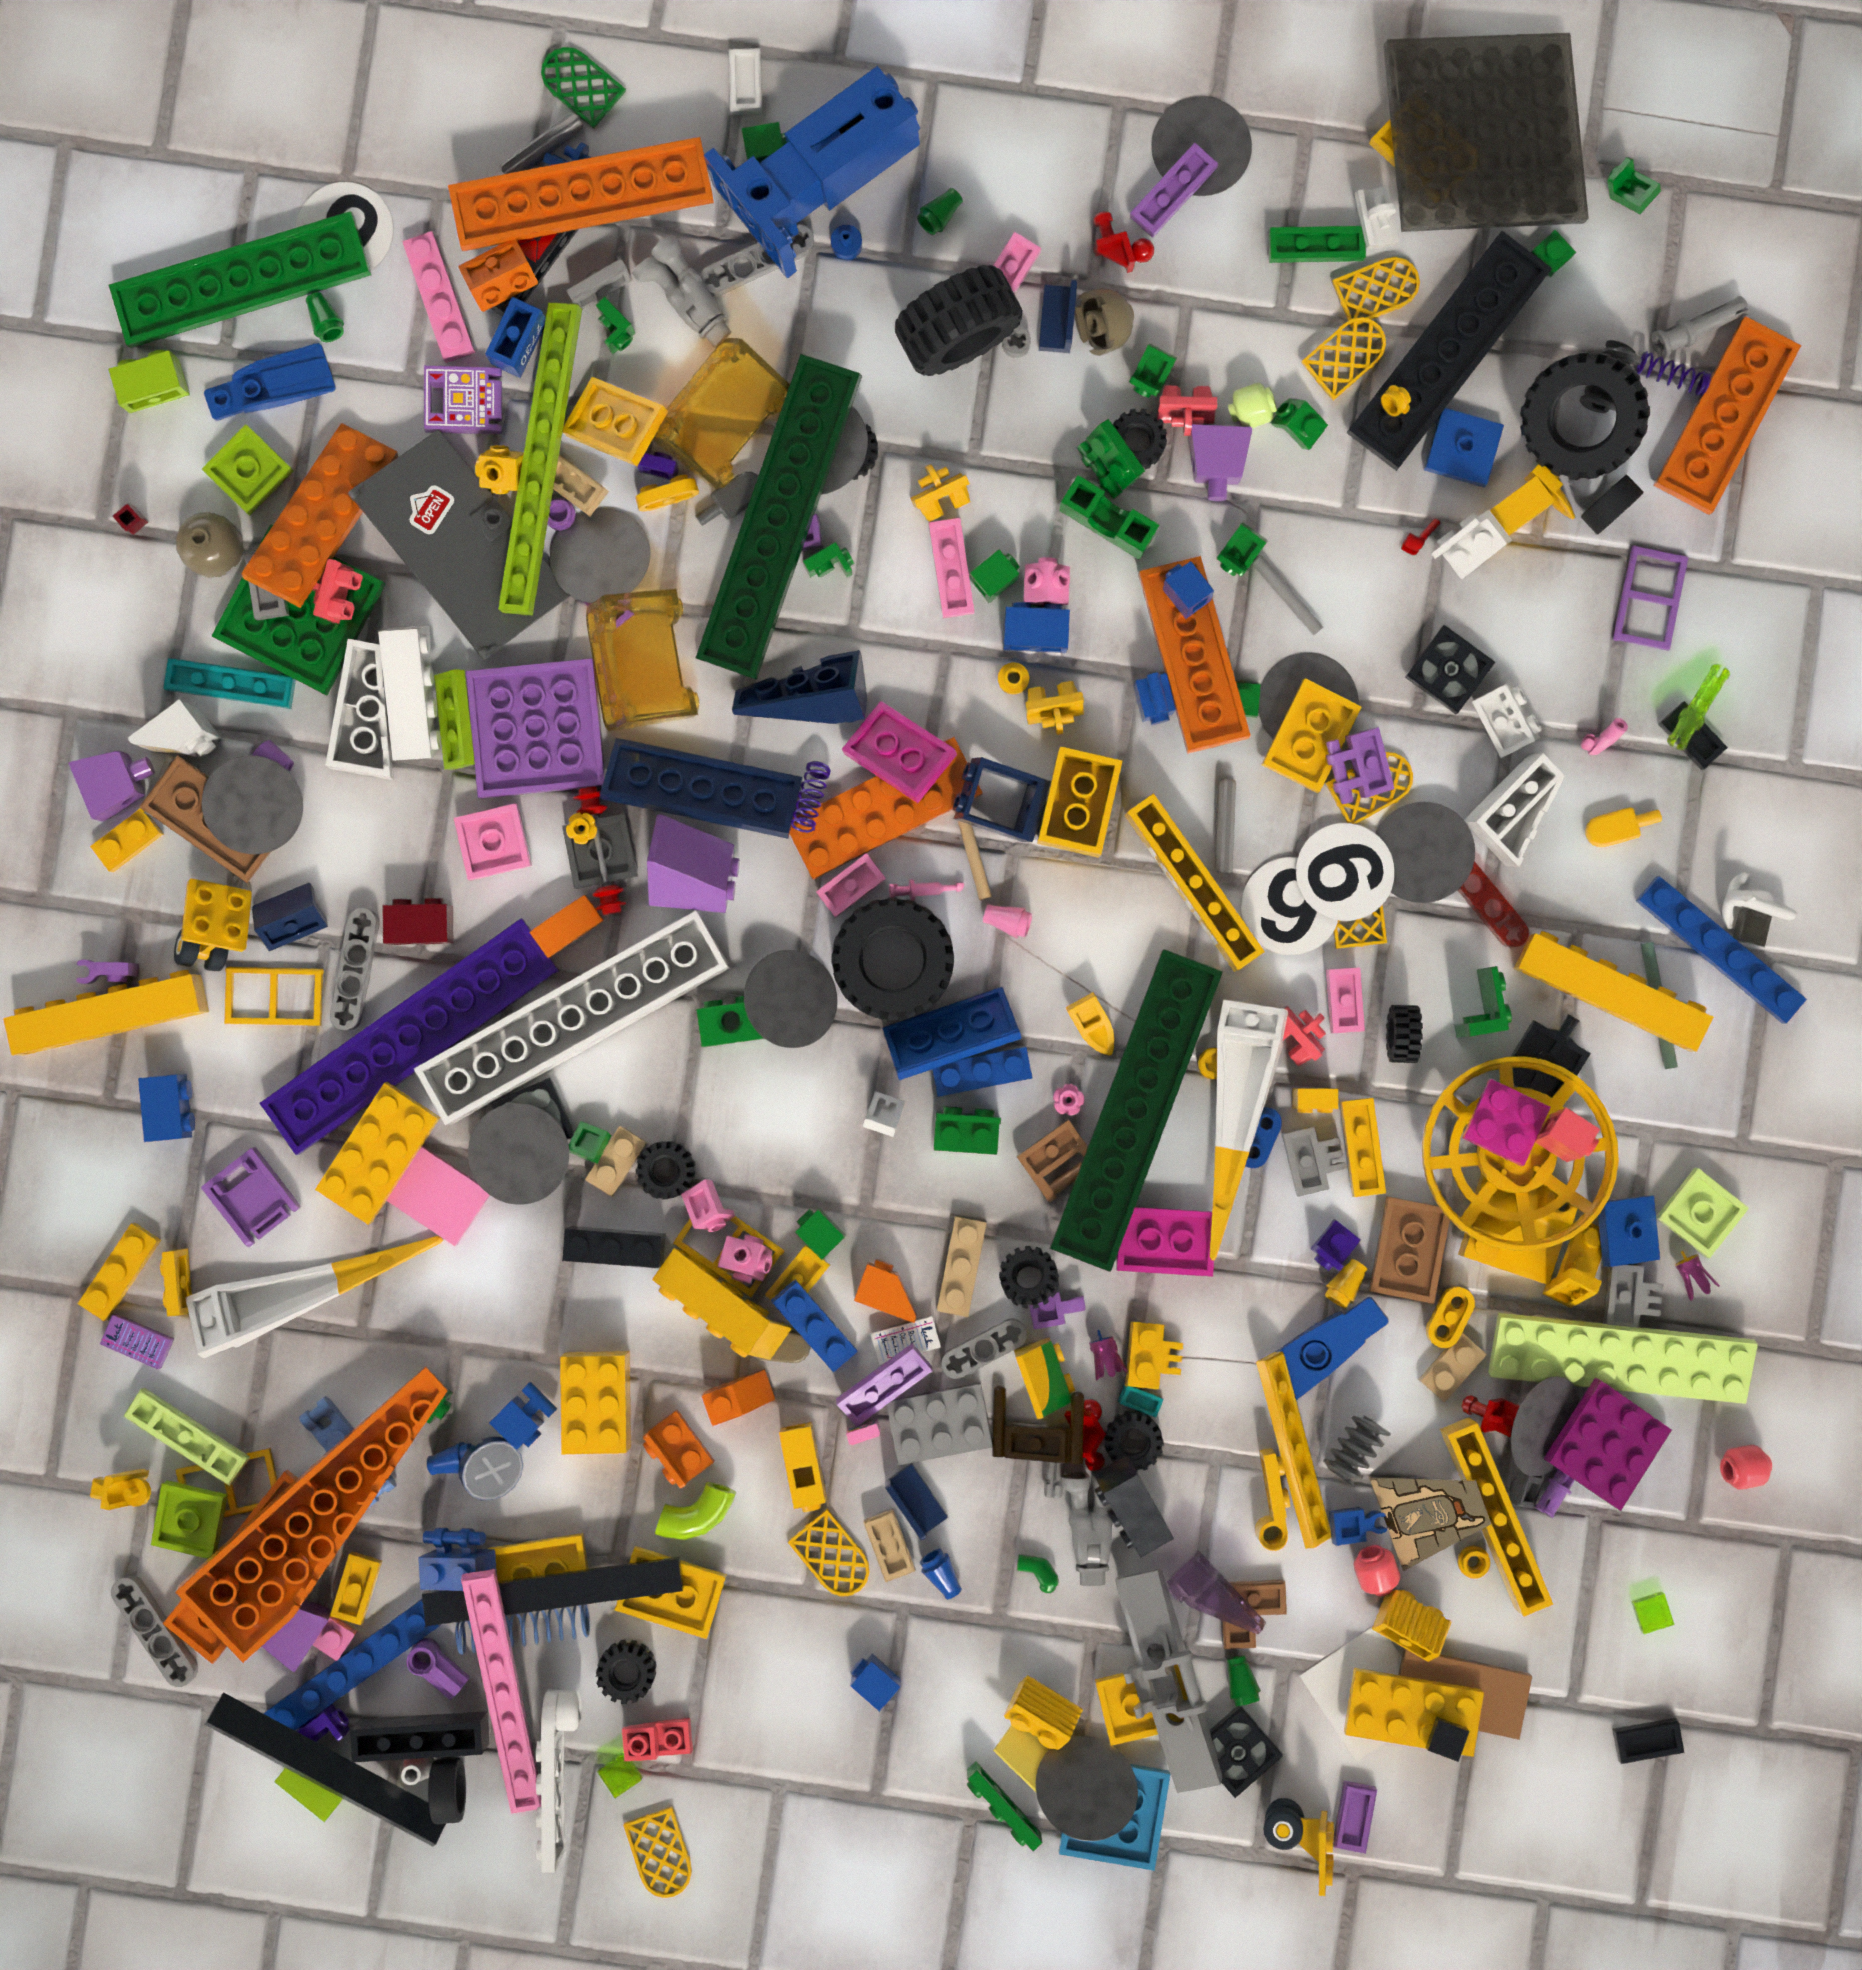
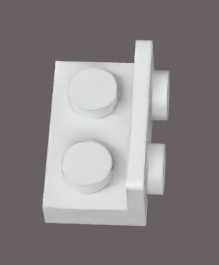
M1490 510L1480 516L1474 512L1459 523L1462 530L1457 534L1451 530L1439 539L1437 543L1440 547L1431 555L1434 559L1443 555L1458 576L1463 579L1510 543L1512 539Z
M1512 682L1472 701L1500 758L1540 739L1538 732L1541 731V726L1534 714H1528L1524 706L1527 700L1522 689L1519 686L1514 687Z

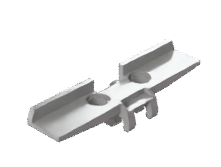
M1155 1569L1116 1578L1118 1594L1138 1663L1129 1667L1123 1673L1126 1684L1135 1683L1140 1702L1134 1706L1136 1719L1143 1718L1145 1714L1152 1712L1177 1793L1218 1786L1222 1781V1772L1204 1714L1208 1707L1206 1702L1202 1701L1191 1664L1193 1659L1192 1652L1185 1649L1163 1570ZM1150 1645H1162L1165 1650V1658H1153L1149 1652ZM1178 1664L1188 1700L1183 1699L1174 1665ZM1168 1713H1173L1179 1718L1184 1717V1720L1182 1722H1174L1169 1718Z

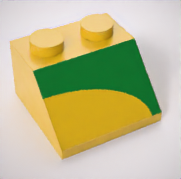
M1050 1337L1014 1350L1037 1419H1041L1071 1403L1070 1393L1075 1392V1388L1070 1374L1063 1375L1059 1363L1065 1361L1059 1343L1052 1344Z

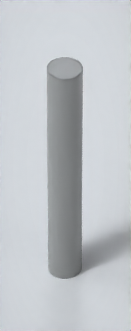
M1262 555L1252 563L1313 635L1317 634L1323 628L1321 623Z

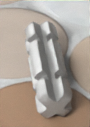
M1046 1463L1045 1479H1048V1482L1044 1484L1045 1497L1053 1499L1062 1497L1061 1476L1065 1473V1463Z

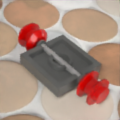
M597 787L582 788L578 790L579 795L573 797V800L580 801L581 808L576 813L592 815L597 826V834L594 839L588 840V843L578 844L574 842L573 838L568 837L566 833L567 825L562 826L574 888L579 889L600 884V888L592 894L593 897L600 899V905L595 910H602L603 915L622 912L621 906L627 904L626 902L619 901L618 894L624 891V888L613 885V882L638 877L627 816L623 813L600 818L599 815L608 808L606 805L600 804L601 791H598ZM580 825L579 830L583 831L584 826Z

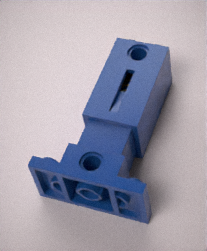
M876 66L785 132L787 144L761 163L752 156L742 165L735 168L731 160L726 155L721 157L715 148L705 153L704 158L714 188L756 241L760 243L761 247L783 275L789 278L797 272L794 262L797 256L790 245L793 243L791 237L799 233L797 223L823 204L830 211L920 145L918 133L920 126L916 118L918 110L909 97L904 99L899 93V87L895 79L889 73L885 75Z

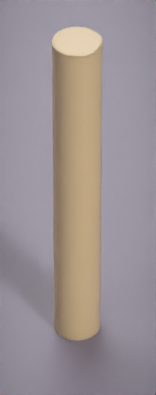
M958 821L979 900L990 898L992 896L972 825Z

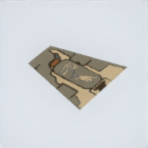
M1369 1477L1381 1512L1386 1514L1384 1520L1403 1571L1491 1525L1476 1481Z

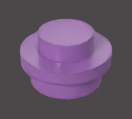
M563 498L551 500L547 525L558 531L568 529L576 518L573 505Z

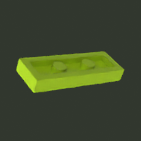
M454 669L434 675L444 770H455L475 765L465 670Z

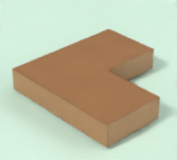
M1285 1581L1220 1582L1223 1648H1256L1255 1616L1287 1614Z

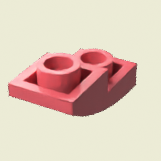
M690 1718L648 1722L622 1728L625 1762L656 1760L658 1756L691 1754L693 1751Z

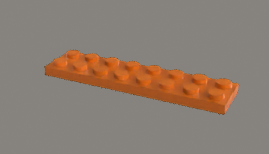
M700 137L448 185L462 252L499 245L513 239L517 241L714 203Z

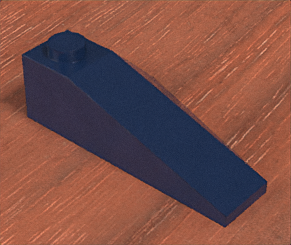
M857 650L829 655L819 659L820 665L803 671L802 666L792 669L793 674L780 680L770 677L735 691L732 712L734 715L827 724L852 723L865 719L867 692L861 652Z

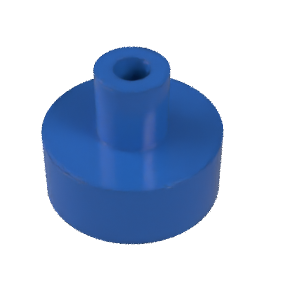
M851 225L837 227L831 235L833 253L842 260L856 258L862 250V236L859 230Z

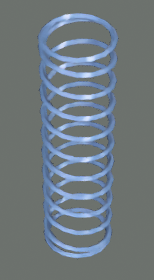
M578 1605L582 1631L587 1638L590 1633L587 1605ZM577 1606L573 1607L572 1613L569 1607H564L568 1611L571 1621L572 1638L575 1640V1612ZM561 1608L560 1616L557 1609H549L547 1616L544 1610L541 1611L545 1619L547 1641L549 1643L551 1642L550 1615L552 1610H554L557 1616L560 1640H564L562 1628L564 1608ZM540 1611L536 1612L535 1618L532 1612H527L533 1622L536 1645L539 1643L537 1620ZM524 1613L523 1618L519 1614H513L510 1621L505 1615L512 1648L514 1647L512 1632L514 1615L518 1617L521 1625L522 1645L526 1646L525 1619L527 1613ZM470 1621L456 1622L455 1638L459 1654L463 1655L466 1650L465 1622L468 1623L471 1630L472 1652L475 1654L476 1647Z

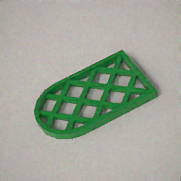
M562 47L555 49L547 55L542 64L541 75L545 87L554 97L593 129L626 92V89L589 59L587 55L575 48ZM570 53V61L559 62L558 55ZM574 54L584 60L574 61ZM555 58V63H549L551 59ZM586 65L587 75L576 76L575 66ZM590 65L600 74L591 75ZM571 66L572 77L560 78L559 67ZM546 68H555L556 78L546 79ZM603 79L604 89L592 90V80ZM607 79L617 88L608 89ZM588 80V91L577 92L576 81ZM561 82H572L573 92L561 93ZM550 83H557V92L550 87ZM617 93L609 103L608 94ZM604 94L605 105L594 106L593 95ZM589 96L590 106L578 107L577 97ZM573 97L574 106L564 98ZM594 110H603L595 119ZM590 111L591 120L581 112Z

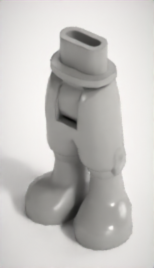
M674 235L667 236L652 249V256L635 267L632 274L639 282L655 281L665 291L668 302L682 320L692 330L699 333L701 339L707 338L712 346L716 348L732 333L724 323L726 317L723 313L721 314L716 301L704 285L698 272L689 267L682 255L678 239ZM667 265H668V266L674 271V273L678 276V281H676V279L674 278V276L672 275V273H671L670 270L668 269Z
M1073 1472L1061 1476L1062 1487L1070 1492L1073 1507L1071 1508L1068 1522L1072 1529L1073 1548L1077 1562L1075 1570L1080 1572V1585L1082 1586L1105 1585V1572L1109 1571L1108 1562L1111 1553L1113 1522L1107 1513V1510L1111 1509L1110 1504L1103 1507L1094 1490L1099 1487L1093 1475L1096 1472H1092L1093 1512H1090L1088 1508L1090 1475L1086 1472Z

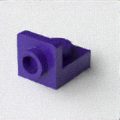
M651 441L637 466L638 471L668 480L676 477L679 471L676 461L673 460L672 456L662 452H654V455H650L653 446Z
M1334 1219L1310 1249L1317 1254L1314 1260L1326 1270L1330 1271L1333 1267L1341 1271L1344 1267L1342 1263L1361 1239Z
M331 1704L303 1724L296 1732L316 1742L330 1731L335 1739L340 1741L350 1730L348 1726L349 1720L341 1709H336Z

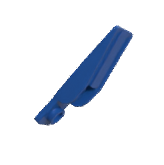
M315 343L247 365L232 375V381L206 389L204 396L212 418L219 421L242 412L246 414L267 410L334 392L336 386L321 344Z
M1367 1297L1345 1314L1343 1311H1340L1317 1322L1276 1351H1283L1296 1400L1334 1372L1366 1342L1367 1338L1388 1324V1317L1372 1297Z

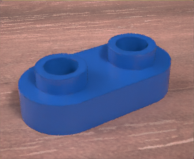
M1269 1107L1263 1108L1252 1146L1257 1147L1259 1153L1253 1159L1248 1156L1245 1167L1258 1168L1266 1163L1282 1127L1281 1117L1276 1110ZM1264 1117H1268L1271 1120V1126L1268 1129L1261 1127L1260 1122Z

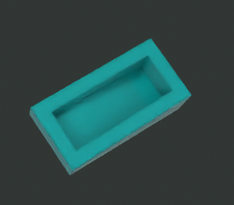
M1125 1384L1118 1398L1120 1404L1155 1418L1164 1400L1137 1387L1125 1386Z

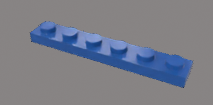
M1660 876L1655 877L1636 900L1638 904L1782 1024H1787L1807 1000Z
M422 1599L263 1714L293 1730H297L440 1625H425Z

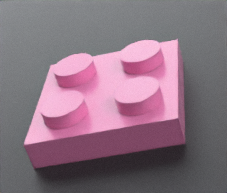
M515 803L454 818L469 881L532 866L518 804Z

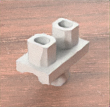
M1388 186L1372 190H1358L1355 193L1366 249L1396 245L1399 242L1394 218L1396 207L1395 204L1391 203Z

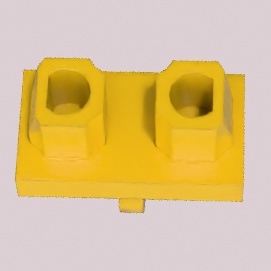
M932 464L925 466L927 476L917 481L921 489L931 484L933 487L910 497L913 506L920 509L926 520L931 522L944 515L938 499L948 495L955 509L970 503L966 487L970 483L967 476L962 475V473L940 482L941 479L950 475L947 467L935 471Z
M1073 681L1058 684V696L1046 698L1044 687L1029 688L1028 702H1025L1028 725L1042 723V728L1055 727L1056 735L1063 734L1064 724L1074 723L1073 717L1084 715L1082 692L1077 691Z
M137 1469L107 1475L105 1478H93L90 1497L100 1499V1509L105 1510L130 1505L133 1507L142 1506L148 1502L151 1496V1487L146 1481L149 1476V1470Z

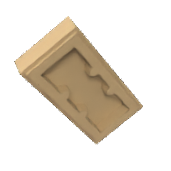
M559 454L553 490L590 517L609 491Z
M894 1509L863 1520L885 1583L916 1571Z

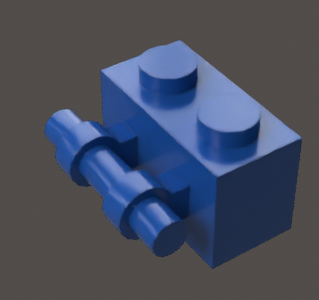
M436 1528L434 1531H425L423 1533V1542L425 1544H433L436 1549L418 1557L420 1590L463 1591L461 1582L463 1574L491 1569L496 1570L495 1549H477V1545L485 1543V1533L475 1532L473 1528H462L460 1531ZM451 1544H458L461 1548H452Z

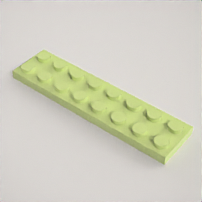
M1498 1313L1488 1373L1490 1377L1532 1382H1541L1547 1378L1557 1376L1563 1377L1574 1386L1589 1387L1594 1378H1597L1614 1390L1746 1404L1758 1344L1754 1339Z

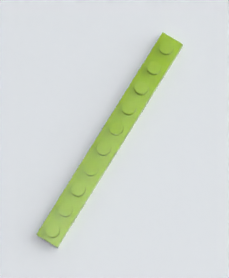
M548 302L498 610L502 613L533 615L582 315V308L578 304Z

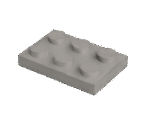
M980 1383L896 1398L887 1404L898 1465L992 1448Z

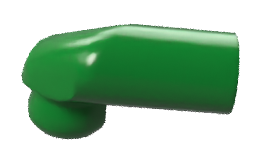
M1019 1554L1017 1571L1034 1573L1040 1583V1590L1044 1593H1053L1056 1586H1058L1059 1578L1050 1562L1045 1558Z

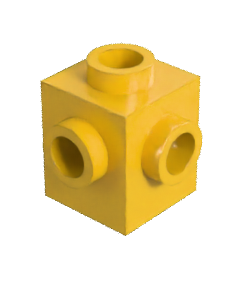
M505 445L490 446V449L480 454L476 461L475 472L476 476L479 477V486L481 488H491V492L495 494H506L510 490L517 491L524 452L509 451V447Z

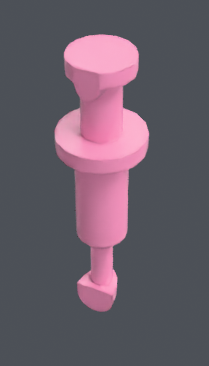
M911 879L909 880V886L889 884V897L909 895L910 900L915 901V896L940 895L943 891L952 890L960 892L964 888V882L955 883L956 885H942L940 882L915 884L914 880Z

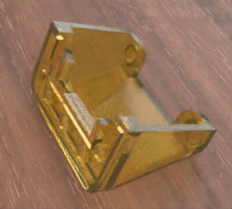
M727 338L714 349L666 408L668 413L652 440L712 489L723 488L734 476L732 472L734 465L731 463L769 415L781 412L790 384L743 339Z
M677 589L605 594L587 607V631L591 654L594 659L603 722L608 731L682 720L698 715L700 704L698 694L693 692L690 686H683L673 625L683 615V604L681 599L678 598ZM629 610L631 613H634V615L616 628V619L623 615L624 611Z

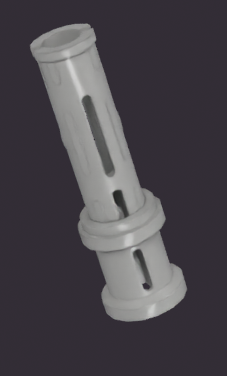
M1738 296L1734 300L1691 320L1680 319L1674 326L1664 331L1656 330L1651 335L1653 348L1659 357L1663 356V358H1666L1673 350L1682 346L1690 347L1696 342L1698 337L1748 315L1749 309L1742 310L1748 307V304L1742 296Z

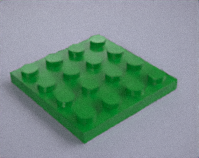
M272 524L269 525V527H268V529H267V531H266V533H265L263 539L261 540L260 544L262 543V541L264 540V538L266 537V535L268 534V532H269L270 529L272 528V526H273ZM333 557L332 560L354 568L353 571L363 576L360 588L357 591L348 589L346 600L354 605L352 619L340 620V623L337 624L313 615L315 591H311L301 608L287 601L289 616L256 620L253 613L249 582L242 577L212 637L327 696L343 667L348 639L357 640L386 584L362 570Z

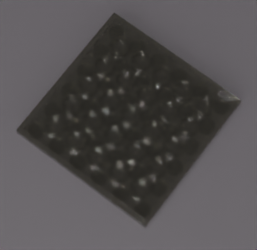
M1570 33L1387 39L1383 48L1401 232L1584 224L1589 219Z

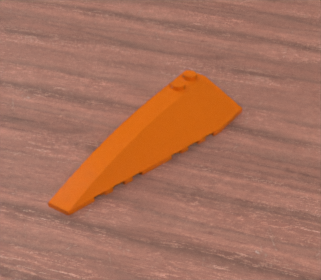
M427 1366L279 1494L181 1582L175 1591L242 1663L295 1616L304 1600L310 1594L321 1575L448 1391Z

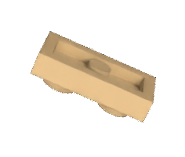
M619 1126L606 1146L598 1164L595 1163L585 1180L613 1197L648 1142L623 1126Z
M1462 1333L1457 1343L1452 1347L1445 1348L1418 1380L1443 1402H1446L1487 1354Z

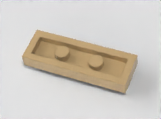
M955 1216L937 1311L964 1317L969 1316L987 1222Z

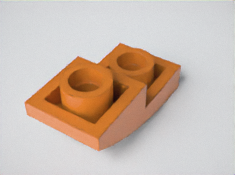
M583 895L529 933L546 957L551 958L570 943L581 938L602 923L604 919L595 910L587 895Z

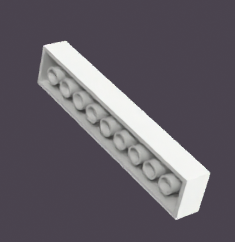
M696 910L419 1065L414 1070L444 1124H454L731 967L702 915Z

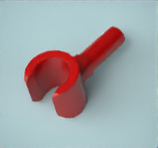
M1434 519L1421 532L1419 537L1409 533L1401 549L1410 555H1416L1431 533L1441 524L1440 521Z

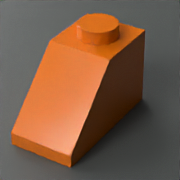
M876 1259L874 1264L868 1262L854 1301L914 1323L917 1313L898 1272L892 1271L894 1265Z
M765 1369L705 1390L701 1396L712 1426L745 1415L776 1399Z

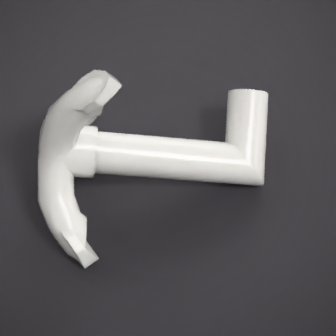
M1747 871L1737 875L1729 883L1722 906V918L1728 930L1734 928L1732 924L1734 920V906H1744L1775 916L1779 922L1796 918L1797 912L1794 909L1757 898L1750 890H1740V887L1745 884L1746 879L1750 877Z

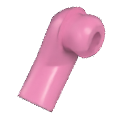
M1616 718L1598 737L1591 733L1587 734L1581 742V748L1587 750L1590 755H1598L1615 743L1627 731V723L1621 718Z

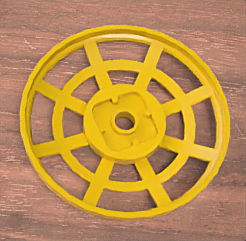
M1503 1057L1489 1060L1470 1068L1454 1079L1440 1094L1431 1108L1424 1127L1422 1165L1427 1184L1436 1203L1460 1230L1474 1239L1493 1247L1513 1251L1538 1250L1555 1246L1573 1238L1586 1229L1601 1213L1610 1198L1616 1181L1619 1163L1618 1141L1613 1123L1604 1104L1595 1092L1578 1076L1564 1067L1546 1060L1531 1057ZM1513 1068L1541 1071L1564 1082V1084L1552 1098L1533 1089L1514 1087ZM1499 1069L1501 1084L1551 1107L1545 1119L1546 1121L1551 1113L1563 1109L1565 1102L1574 1092H1577L1592 1110L1603 1137L1598 1138L1599 1142L1593 1151H1605L1603 1179L1593 1202H1590L1576 1192L1583 1175L1585 1155L1581 1159L1574 1160L1569 1181L1567 1184H1564L1552 1175L1557 1156L1536 1142L1524 1166H1519L1477 1146L1476 1153L1459 1154L1460 1137L1465 1125H1468L1480 1097L1466 1107L1453 1094L1474 1077ZM1445 1105L1459 1118L1451 1133L1449 1155L1431 1157L1433 1129L1438 1115ZM1479 1166L1481 1173L1487 1181L1477 1195L1467 1184L1461 1167ZM1451 1168L1458 1188L1466 1199L1471 1202L1461 1217L1452 1210L1442 1196L1435 1181L1433 1170ZM1544 1185L1558 1195L1546 1206L1531 1211L1529 1191ZM1497 1189L1514 1193L1518 1212L1498 1209L1489 1205L1488 1201ZM1566 1202L1584 1213L1576 1222L1563 1231L1547 1238L1537 1239L1533 1220L1541 1219L1554 1213ZM1481 1211L1500 1220L1520 1222L1524 1241L1495 1238L1472 1227V1224Z

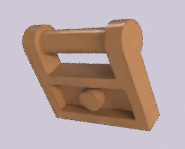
M1066 1120L1016 1157L1047 1201L1051 1203L1057 1198L1056 1195L1075 1182L1082 1161L1049 1185L1043 1177L1078 1152L1084 1158L1088 1146L1071 1122Z

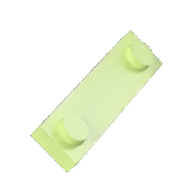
M146 1388L140 1389L124 1414L125 1418L229 1486L234 1484L250 1456Z

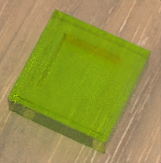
M1663 1592L1631 1601L1640 1631L1643 1634L1675 1625Z
M624 1751L601 1766L597 1771L614 1798H617L642 1781L643 1778L633 1761H624Z

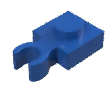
M1360 1507L1329 1511L1332 1544L1339 1546L1367 1542L1366 1532L1368 1531L1376 1534L1385 1533L1387 1528L1383 1526L1375 1527L1374 1523L1378 1517H1386V1514L1373 1510L1364 1516V1509Z

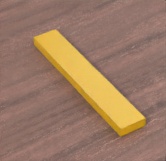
M1283 1351L1273 1352L1256 1361L1305 1549L1316 1548L1331 1538V1530Z

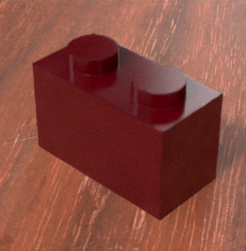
M425 898L424 904H412V899H392V905H382L383 944H454L453 906L444 904L443 898Z

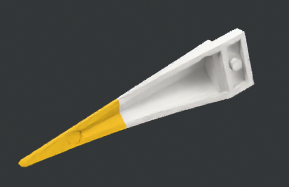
M1223 999L1217 1030L1216 1142L1210 1258L1213 1261L1217 1257L1283 1048L1282 1042L1288 1016L1286 1009Z
M435 1236L330 1264L215 1285L185 1297L197 1354L202 1358H206L232 1346L237 1348L440 1244L443 1239Z

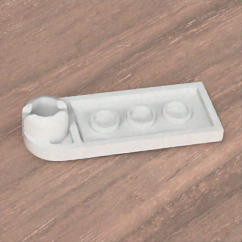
M548 1689L543 1700L541 1741H537L536 1761L541 1762V1774H537L536 1794L541 1795V1807H538L536 1812V1827L541 1828V1840H538L536 1845V1860L541 1861L542 1873H555L565 1852V1731H575L581 1721L582 1701L580 1693L576 1690Z

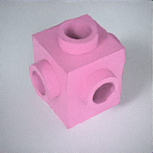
M1050 557L1039 558L1038 563L1026 564L1023 602L1043 608L1045 604L1068 605L1070 567L1058 564L1056 558Z
M745 1235L744 1240L727 1236L717 1267L733 1274L732 1279L739 1282L751 1284L752 1279L763 1282L765 1274L769 1273L772 1266V1250L763 1245L764 1240L754 1236Z

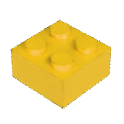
M1292 1088V1108L1297 1109V1112L1313 1113V1109H1317V1112L1333 1113V1109H1338V1089Z

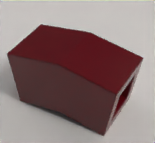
M127 503L112 516L126 532H130L133 535L148 523L140 511L130 503ZM133 515L136 519L129 524L127 520Z

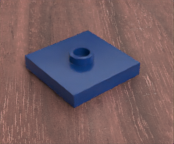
M1445 408L1439 415L1424 471L1485 488L1489 480L1504 425Z
M1654 1196L1607 1201L1598 1215L1603 1267L1660 1260Z

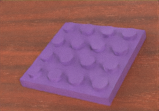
M593 658L466 671L478 798L602 787L605 778L595 662Z

